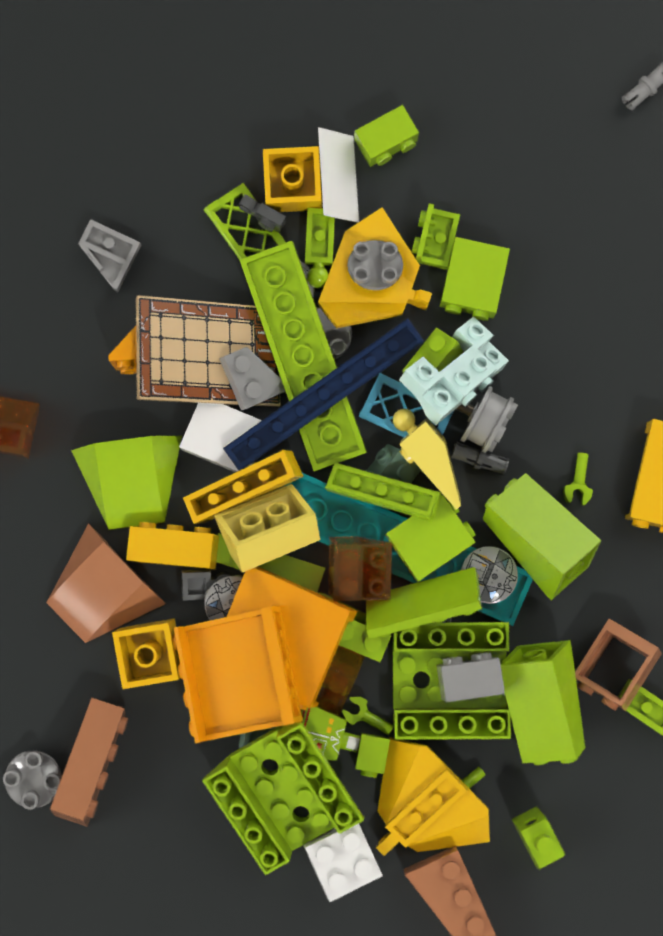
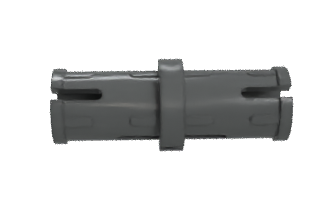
M458 441L455 442L450 458L471 464L473 468L478 470L483 468L502 476L506 473L509 458L490 452L483 453L481 452L482 447L478 449Z

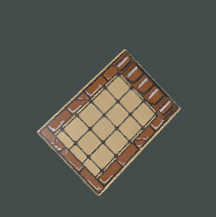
M136 296L137 400L239 405L219 358L245 347H248L280 377L256 306ZM280 394L254 406L280 407Z

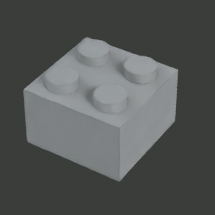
M491 653L472 654L471 660L463 661L462 657L459 656L443 658V664L436 665L441 699L445 702L505 694L500 658L492 657Z

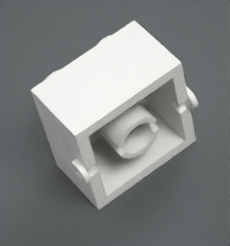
M359 823L340 834L333 828L329 830L330 832H326L303 845L329 902L383 876Z

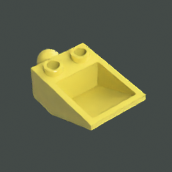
M408 409L396 411L393 416L395 428L400 431H407L408 433L399 444L402 447L399 452L409 464L415 462L457 510L461 506V497L445 437L428 418L416 426L415 416L412 411Z

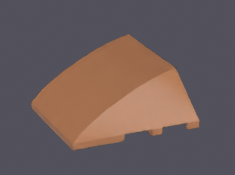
M89 523L46 602L85 643L167 604L110 547L109 543Z

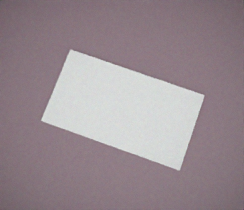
M318 127L323 215L359 223L354 138L350 135Z

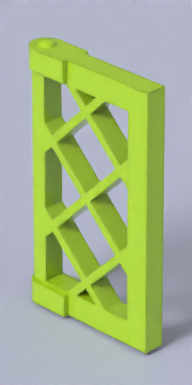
M244 183L204 208L207 216H209L239 260L246 258L245 251L255 253L265 251L267 236H271L277 245L286 243L281 234L275 230L270 232L249 228L250 214H248L246 227L230 224L232 210L244 212L239 207L233 206L235 199L246 194L256 200ZM222 208L229 210L227 224L222 223L216 214ZM229 229L245 232L243 246L236 243L229 233ZM248 232L264 235L262 249L246 247Z

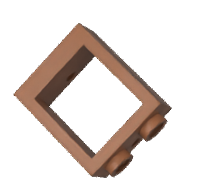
M608 619L575 671L576 681L579 682L577 687L590 696L593 692L603 697L601 702L614 711L618 707L626 711L662 653L657 646L613 620ZM613 638L647 657L621 698L588 679Z

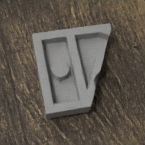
M90 219L78 244L114 291L119 292L141 247V243Z
M248 347L219 358L241 411L285 392L281 378Z

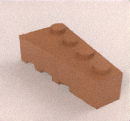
M91 698L50 808L56 817L88 827L90 818L94 817L98 806V801L96 800L99 792L104 789L109 773H106L109 762L114 761L119 746L115 745L118 735L124 734L129 718L125 717L124 708Z
M456 847L448 848L403 869L405 876L452 936H496Z

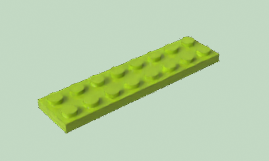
M293 241L240 259L289 401L338 368ZM348 396L299 430L313 471L332 466L335 462L340 463L367 453Z

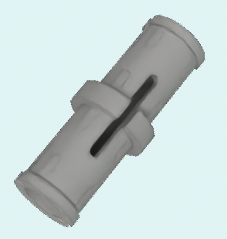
M663 62L648 76L641 77L638 80L639 84L622 96L621 99L624 104L634 97V100L626 106L629 110L633 111L648 96H653L657 93V88L663 84Z

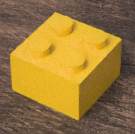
M319 146L263 149L266 205L277 212L307 211L308 208H322Z
M175 618L121 627L112 632L122 689L180 679L178 673L179 655L173 645L174 627H176Z

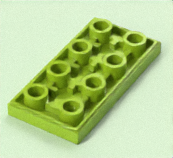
M472 567L366 596V632L369 639L387 637L394 632L406 629L414 630L421 625L432 622L440 623L451 617L471 615L475 611L481 610L479 580L476 568Z

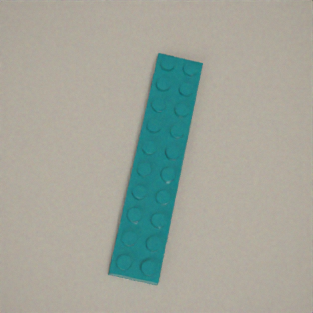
M302 473L304 477L289 483L293 484L316 514L320 535L318 542L411 583H417L385 536L386 533L407 520V518L380 506L329 492L325 489L327 483ZM468 547L420 581L461 571L465 559L476 548ZM516 566L518 579L513 592L506 599L497 603L488 604L481 602L482 609L478 610V612L501 622H509L510 626L514 625L533 580L525 569Z

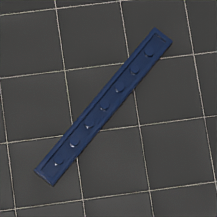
M406 319L223 448L238 471L244 469L424 342L423 338L411 321Z

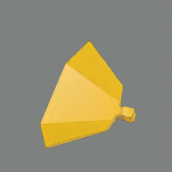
M383 207L346 230L340 243L328 279L318 301L320 309L336 328L402 316L407 303L427 310L432 293L425 290L412 289L420 265ZM380 240L396 244L403 260V271L398 281L383 290H368L356 284L348 272V258L356 243Z
M389 737L390 743L377 809L389 832L378 841L376 849L385 856L398 842L405 848L408 846L417 852L490 842L489 808L427 745L400 739L395 740V738Z

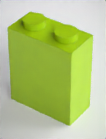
M455 237L440 307L445 308V312L460 315L461 312L472 314V317L474 316L478 320L487 321L489 318L493 319L497 313L510 249Z
M443 495L441 496L433 522L411 516L385 534L416 582L476 543L473 539L476 534L467 521L461 522L457 516V513L460 512L459 509L456 510Z

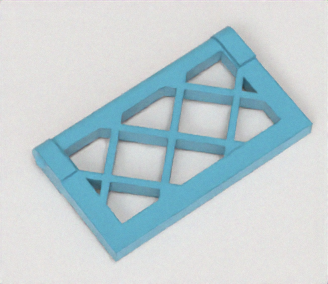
M379 373L362 410L359 412V417L404 438L408 434L407 431H400L391 423L393 416L389 417L384 402L399 397L403 409H407L403 395L416 400L417 398L401 382ZM384 384L397 390L398 394L382 398L380 390ZM381 403L386 416L385 419L370 413L374 405ZM419 406L417 408L411 409L410 411L416 412L422 410L423 408L422 406ZM453 412L444 418L437 427L442 435Z

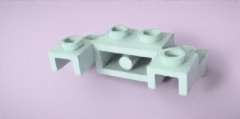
M474 316L459 327L452 336L460 344L464 351L463 354L440 372L422 357L405 370L399 379L417 398L426 417L435 425L439 424L461 404L465 407L470 404L477 396L475 392L478 390L481 393L484 392L493 383L494 380L492 378L509 362L489 342L494 335Z

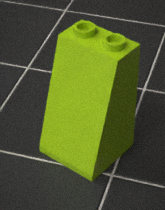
M526 473L518 480L513 478L499 496L494 494L485 503L484 522L551 601L590 566L601 543V540Z
M566 640L516 646L500 665L504 692L522 763H533L534 765H544L551 761H560L563 764L572 763L578 759L585 749L571 642Z

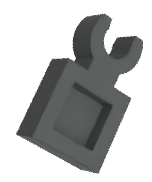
M246 194L239 203L241 205L239 209L255 216L256 220L259 221L258 224L267 231L273 232L275 230L280 233L286 224V216L264 203H258Z
M210 569L181 570L182 600H205L206 591L216 581L230 576V573L220 572L215 577H211Z

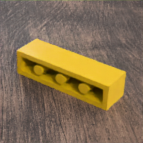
M282 450L183 497V500L193 523H206L214 519L215 514L270 493L304 476L293 451Z

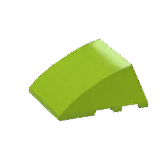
M146 436L94 443L71 450L109 530L128 528L130 526L136 527L139 526V522L165 523L177 466L179 446L183 436Z

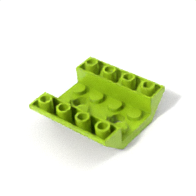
M509 622L429 623L421 625L414 630L406 629L393 633V719L395 740L511 739L510 712L507 708L505 694L445 702L441 699L436 665L443 664V658L459 656L462 657L463 661L471 660L472 654L486 652L491 653L492 657L500 658L501 663L507 657L506 651H509ZM423 671L429 676V683L426 687L418 688L414 685L413 677L417 672Z
M302 722L278 726L239 748L225 758L202 780L265 875L290 862L293 850L335 828L340 834L364 821V816ZM267 759L275 760L278 768L274 771H269L264 768L263 761ZM298 806H303L308 809L309 815L298 817L294 813V809Z

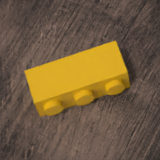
M139 522V527L130 526L126 560L216 570L219 536L211 534V528L194 527V532L183 531L184 526L167 524L166 529H156V523Z

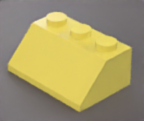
M293 484L214 515L229 553L242 573L320 540L316 514Z

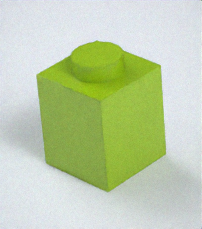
M367 733L360 734L355 769L361 770L360 775L377 778L378 773L384 774L390 743L389 737Z

